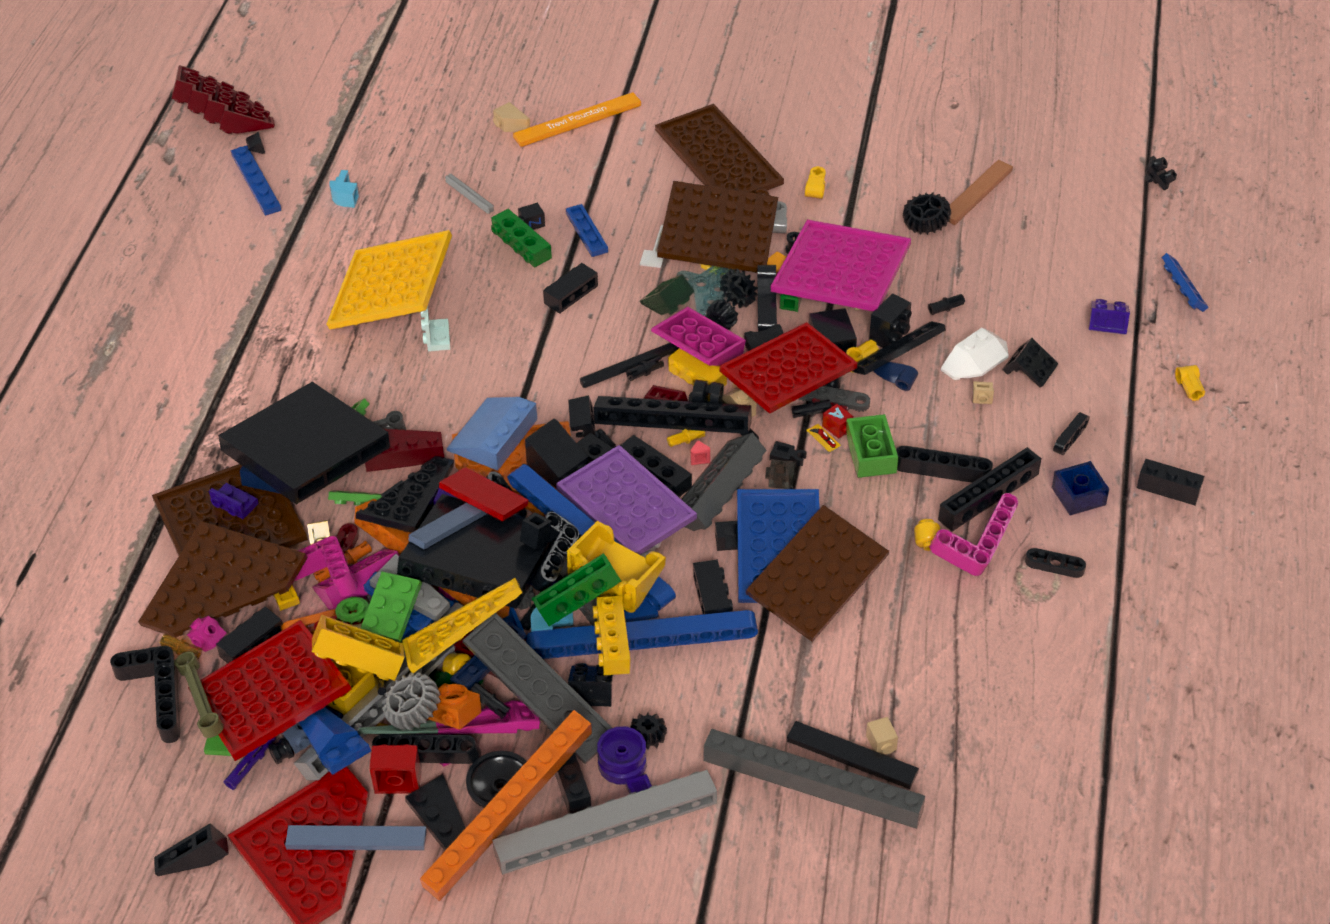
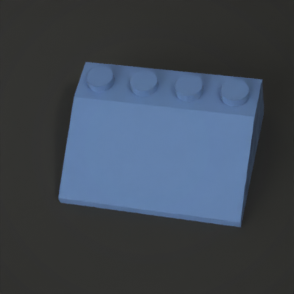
M521 397L486 398L449 444L447 451L498 471L537 421L536 403Z

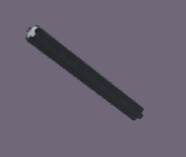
M667 343L580 378V384L583 388H587L625 373L626 370L638 366L642 361L647 362L657 356L663 358L673 354L679 347L672 343Z

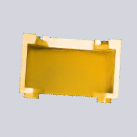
M596 521L567 550L568 575L604 553L621 582L599 596H622L624 610L633 613L640 607L664 569L666 557L654 551L649 552L646 558L614 541L613 530L610 526Z

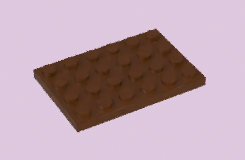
M823 505L748 587L746 594L813 642L889 555V550Z

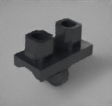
M1155 156L1150 157V163L1145 170L1147 173L1145 180L1148 183L1152 181L1155 184L1158 183L1163 190L1168 189L1169 184L1176 180L1177 173L1172 169L1169 171L1165 170L1168 163L1164 157L1158 159Z

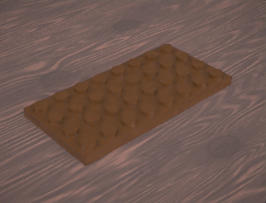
M715 104L655 125V131L704 186L754 193L755 190L760 188L770 190L784 184V178Z

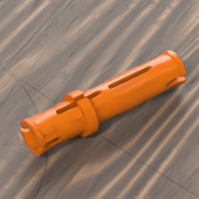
M363 541V543L355 548L346 550L345 556L348 564L357 563L360 558L371 553L372 549L367 544V541ZM328 567L313 573L315 579L319 580L318 583L331 577Z

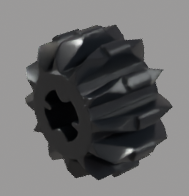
M717 299L706 310V317L729 330L737 323L738 313L735 311L736 307L731 306V302L727 303L725 299Z
M647 712L646 716L639 713L638 719H632L630 728L642 734L648 750L650 746L657 748L659 743H664L667 727L664 719L659 718L657 713L653 716L649 712Z

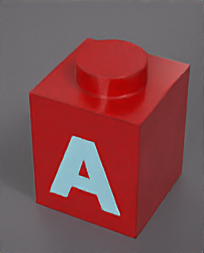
M836 404L823 413L822 427L840 439L845 434L847 435V419L854 416Z

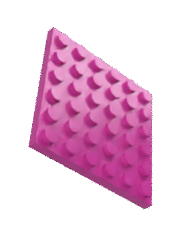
M807 219L771 284V292L875 311L882 304L911 245V238Z

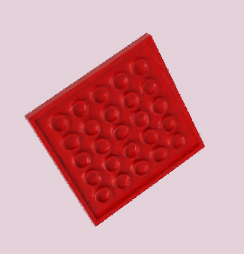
M301 620L201 679L211 709L219 716L224 725L223 730L218 736L234 761L245 757L251 751L266 744L272 738L285 732L290 727L305 720L311 714L352 690L348 681L330 658L322 659L312 652L313 636Z

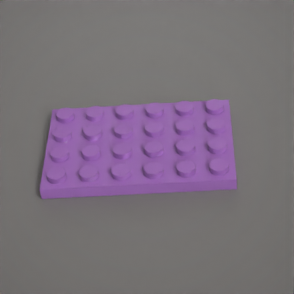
M620 445L556 483L557 490L594 522L599 521L610 526L613 530L614 539L622 546L639 555L697 519V513Z

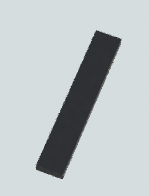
M933 321L925 324L858 361L857 368L852 372L862 375L869 374L946 331L945 324Z
M795 721L787 736L786 742L907 789H911L919 771V768L798 721Z

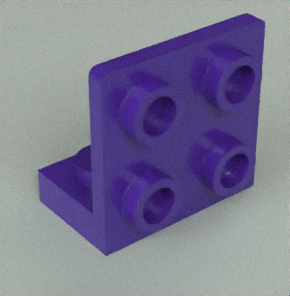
M1104 299L1091 301L1089 330L1127 334L1130 316L1129 306L1121 301H1115L1114 304L1107 303V300Z

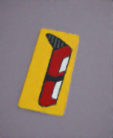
M819 424L807 429V432L828 452L841 446Z

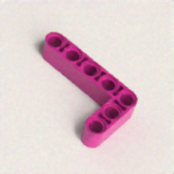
M1011 493L1002 495L976 545L948 530L941 529L931 541L930 550L935 555L971 575H981L990 563L1018 506V499Z
M336 536L327 537L299 550L306 553L308 558L294 581L328 567L333 583L341 597L349 596L357 590L348 561Z

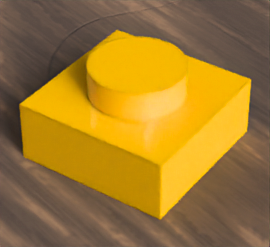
M293 585L288 592L281 595L279 593L273 595L280 611L300 604Z

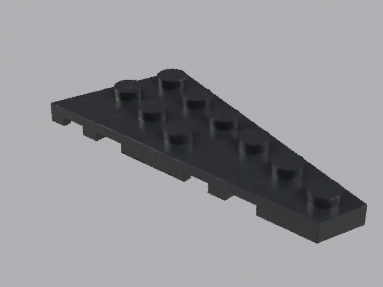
M434 456L424 463L419 471L410 473L408 479L399 481L382 493L381 498L376 502L371 501L366 509L357 511L356 519L413 533L417 530L433 503L439 489V482L447 478L453 469L454 460Z

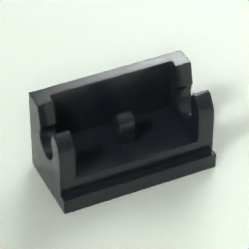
M589 395L568 400L571 431L583 430V432L576 433L577 438L585 437L589 433L594 435V408Z

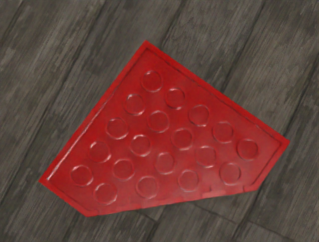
M345 767L333 775L328 772L320 780H315L228 834L229 841L293 924H319L342 909L356 850L286 849L288 825L362 826L369 794L352 772Z

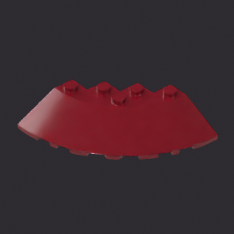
M181 65L178 66L171 98L175 102L181 104L184 102L188 103L187 109L196 114L204 113L203 119L212 124L219 123V129L227 134H239L274 128L275 122L273 117L269 116L270 112L264 110V106L260 102L255 101L254 103L249 100L250 95L247 93L233 90L234 86L224 81L219 83L214 79L215 77L210 75L204 77L199 75L197 70Z

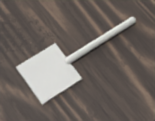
M663 225L660 226L653 251L644 250L640 261L641 266L661 268L664 258L657 257V248Z

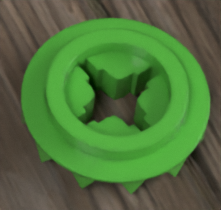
M350 597L342 600L335 610L337 619L344 623L349 622L351 625L356 621L360 623L367 612L368 602L360 597Z

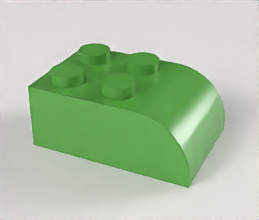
M886 415L847 419V440L857 477L897 473L898 455Z

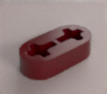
M352 523L341 526L336 536L344 554L346 550H351L355 547L359 538L358 528Z

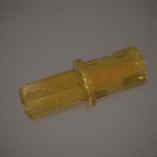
M164 634L160 639L161 646L171 647L177 655L184 652H193L196 658L199 659L202 654V648L186 642L185 639L180 640Z

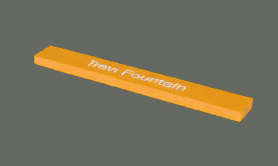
M632 92L513 133V138L520 147L639 107L641 106V100Z

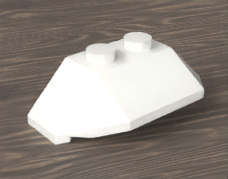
M980 328L954 347L941 367V371L953 380L983 376L1008 358L1007 342L995 333Z

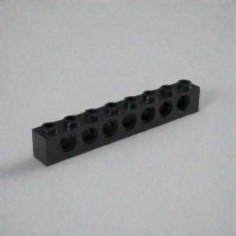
M598 396L593 407L594 424L748 434L752 423V405Z

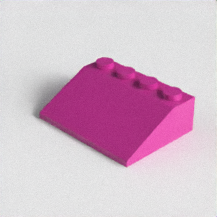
M689 307L684 308L651 328L653 333L709 366H720L744 353L745 339Z

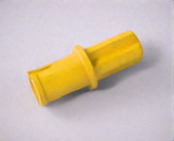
M684 429L681 433L667 437V442L670 447L684 442L689 444L695 439L705 437V431Z

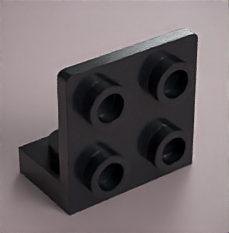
M1031 338L1018 347L1002 370L1008 375L1013 371L1017 372L1021 369L1041 388L1058 366V362Z
M578 663L571 666L568 685L590 706H612L613 675H604L603 666L599 667V664L597 666H588L585 663Z

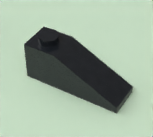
M211 823L155 856V874L162 876L212 865L229 854L227 837Z

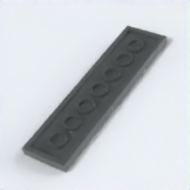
M497 613L486 619L463 640V644L539 717L552 732L561 725L573 710L591 723L592 734L575 751V755L586 764L597 754V743L601 735L607 730L612 729V727Z

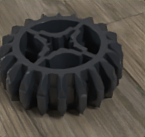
M926 192L924 195L919 194L918 197L912 196V200H907V204L904 205V223L914 233L918 231L920 235L923 232H926L927 235L929 232L935 233L936 230L941 231L942 227H946L947 222H950V204L940 194L935 195L934 192L927 194Z

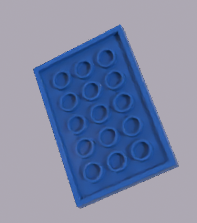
M737 489L738 603H758L746 594V590L820 509L819 489Z

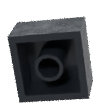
M892 293L871 314L869 340L875 341L876 345L884 348L900 339L903 335H906L910 330L911 302Z

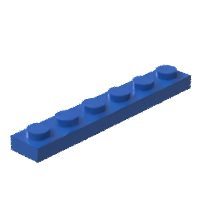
M247 145L231 150L235 163L264 215L281 211V205L253 155L248 150Z

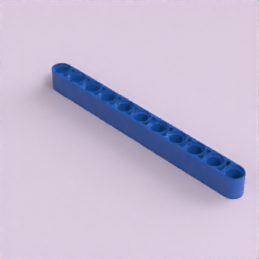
M521 465L507 476L511 486L543 514L555 512L573 524L579 531L578 539L595 523L528 465ZM658 576L644 600L659 611L674 600L676 594L672 587Z
M750 610L625 622L629 651L749 639L758 634L755 613ZM594 625L533 631L526 635V643L542 659L601 653V650L596 648V637H599V634H595Z

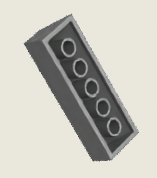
M753 433L728 441L681 500L697 513V519L686 525L685 528L692 531L707 529L712 524V519L722 512L723 505L732 499L734 491L743 485L742 481L753 472L752 468L762 461V456L767 450Z

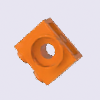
M444 683L438 688L441 701L436 704L438 710L433 711V717H429L428 720L460 730L482 713L480 694L467 690L461 684Z

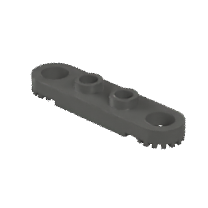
M822 386L798 399L802 401H812L813 398L820 399L821 401L830 399L832 403L847 406L848 410L853 409L855 411L858 410V412L867 411L870 407V397L867 394ZM857 400H858V401H859V400H860V401L863 400V402H865V403L859 404V403H857Z

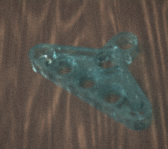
M712 266L701 274L680 271L676 275V284L679 288L694 292L696 312L704 316L706 310L711 305L707 301L723 300L725 298L722 297L724 291L717 292L714 289L723 286L720 284L721 276L731 269ZM681 278H688V279H689V280L686 281V282L680 281ZM701 282L706 284L703 287L697 286Z

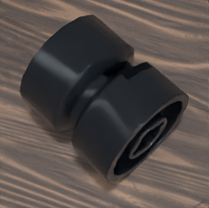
M695 380L692 402L722 403L724 385L716 382L708 384L707 381Z

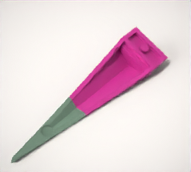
M509 701L504 704L511 709L503 719L489 708L481 709L482 713L460 730L428 720L427 724L421 723L420 728L414 726L412 731L409 729L403 731L388 725L359 728V734L517 733V729L524 731L539 729L540 720L522 701Z

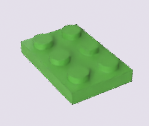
M381 571L361 629L401 642L422 582L417 579Z

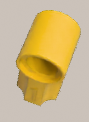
M869 340L858 347L849 348L846 354L858 362L875 353L879 348L875 341Z
M1197 365L1177 367L1175 369L1176 381L1178 384L1183 385L1188 398L1192 399V401H1197L1205 395Z

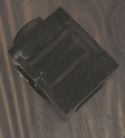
M772 459L770 467H766L765 479H769L768 487L779 489L793 488L795 462Z

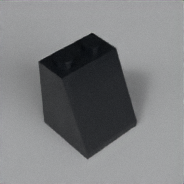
M555 418L525 439L527 465L556 489V483L588 464V456Z

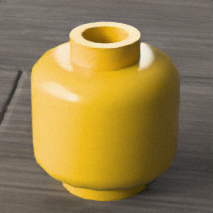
M933 519L920 520L914 527L916 545L925 551H931L930 543L940 530V525L934 522Z
M453 652L448 654L443 661V672L454 675L471 657L464 653Z

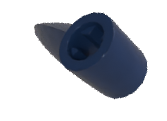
M888 362L873 371L881 378L895 383L899 389L909 391L918 376V371L912 366Z

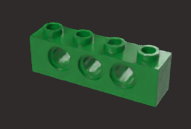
M509 208L491 217L492 232L498 235L505 244L513 248L515 253L521 255L534 268L552 259L551 245Z
M603 553L531 599L550 627L605 591L613 588L621 580Z

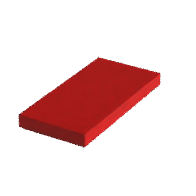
M466 467L439 482L440 489L501 521L506 520L528 506V499Z

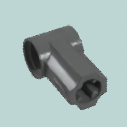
M399 411L389 412L386 418L373 421L383 429L406 430L403 415Z

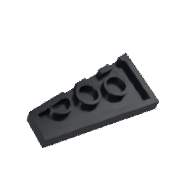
M443 774L405 796L408 806L426 826L444 851L465 830V825Z

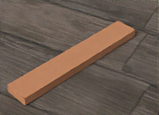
M997 160L950 204L951 216L949 223L956 225L1012 172L1013 166Z

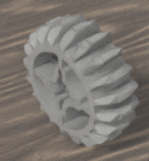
M411 672L408 677L403 675L400 681L396 680L394 686H389L390 691L384 693L386 699L382 701L384 705L382 710L385 718L392 726L403 731L406 729L412 731L414 726L420 728L421 723L427 724V719L433 717L432 712L438 710L436 704L441 702L437 684L429 676L419 672L417 674Z

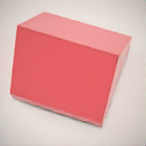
M699 440L690 450L691 465L710 463V447Z

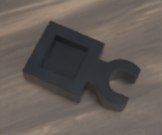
M778 441L775 442L770 453V460L787 465L792 461L798 466H803V461L807 457L805 450L795 451V446Z

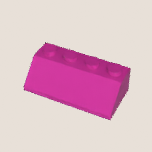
M381 549L350 566L357 590L349 596L341 597L331 577L312 586V588L329 610H336L337 605L346 598L360 597L366 599L368 593L364 591L363 585L375 571L378 572L395 554L398 556L399 554L396 550Z

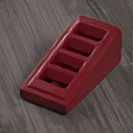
M653 385L644 396V399L688 401L685 391Z

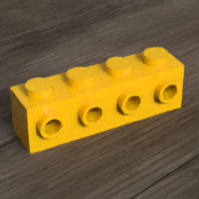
M622 596L596 597V606H592L593 619H597L594 622L595 634H599V637H596V648L601 650V653L598 654L599 667L603 666L604 675L630 674V653Z

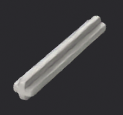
M453 174L445 176L446 183L487 214L494 211L493 204Z

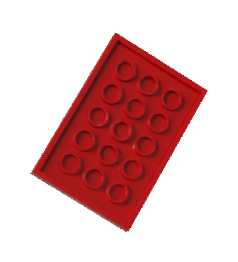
M806 322L720 365L719 371L770 414L855 370L858 362Z

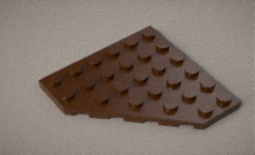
M200 521L138 622L141 626L175 638L184 635V631L192 629L190 625L197 618L202 619L207 616L214 619L221 616L225 618L240 612V608L250 604L254 606L268 600L267 597L277 593L281 595L288 592L308 557L306 553Z

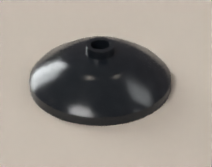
M494 751L479 757L467 772L466 787L469 796L476 804L485 808L500 791L498 789L503 788L527 761L522 756L509 751Z

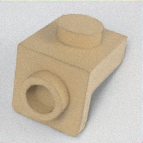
M974 381L973 403L992 404L994 395L993 383Z

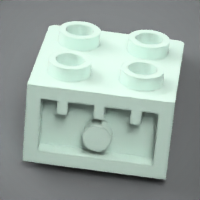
M427 306V309L421 312V318H425L421 319L422 331H426V333H423V344H427L428 351L450 350L448 319L430 320Z

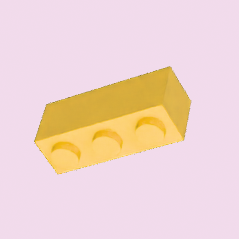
M680 348L668 357L669 371L693 386L695 380L707 381L708 384L716 382L722 383L724 386L727 385V377L719 371L720 366H709Z

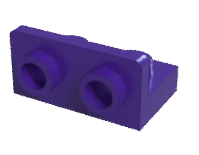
M225 483L218 491L213 488L209 490L211 503L215 507L222 508L232 516L236 515L241 519H244L259 504L257 498L228 483Z

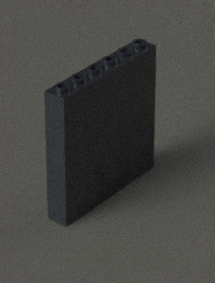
M310 382L218 435L222 452L296 505L390 448L389 434L386 430L314 382Z
M442 494L418 529L466 502ZM486 514L426 549H422L409 541L398 558L397 575L417 579L421 582L477 598L516 578L522 594L505 606L517 609L531 586V578L550 542H547L538 549H534L520 541L522 520L526 517L514 514L501 521Z

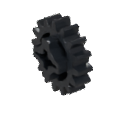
M731 269L722 276L720 284L723 285L720 287V290L724 291L722 297H727L726 302L731 301L733 307L738 304L739 308L743 306L746 308L758 296L755 292L758 287L753 285L755 280L751 281V275L746 276L744 270L740 273L739 269L735 271Z

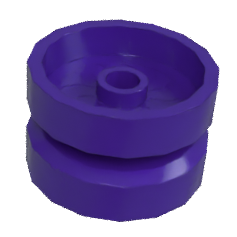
M624 726L614 727L601 735L597 743L598 769L602 777L608 782L626 785V781L644 774L646 770V741L641 733L633 728Z

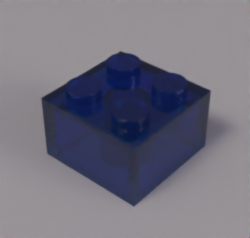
M1091 461L1054 471L1052 489L1069 515L1107 504L1109 487Z

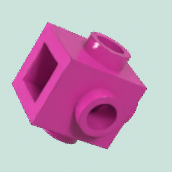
M207 616L202 619L197 618L190 625L192 629L187 636L195 646L207 652L216 647V643L225 636L226 632L214 618Z

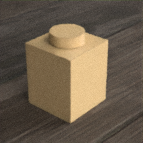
M888 717L867 723L866 737L873 751L887 755L897 750L898 736Z

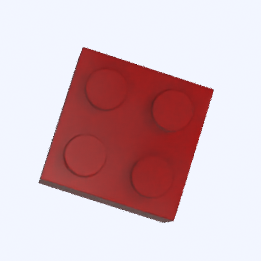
M383 744L372 746L369 769L374 794H410L420 788L421 766L417 745Z

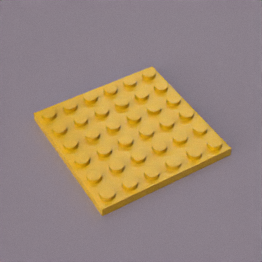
M446 230L355 250L326 323L328 328L331 330L425 311L452 238L451 232Z

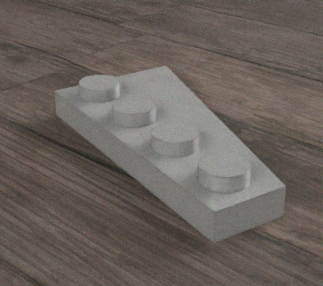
M397 554L369 580L370 586L376 588L381 571L397 575L399 558ZM422 582L413 609L434 621H438L450 609V604L430 584Z

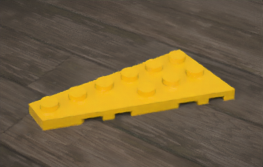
M516 578L403 639L402 642L409 670L415 673L522 594Z

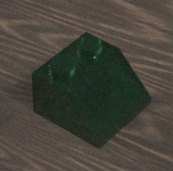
M681 274L663 281L642 298L640 303L660 315L666 313L671 315L679 309L678 305H683L690 300L689 296L694 293V290L684 275Z

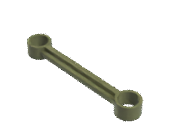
M184 652L176 658L175 665L180 674L185 676L200 715L197 726L204 737H215L221 733L224 725L219 716L212 711L197 672L200 667L198 659L193 652Z

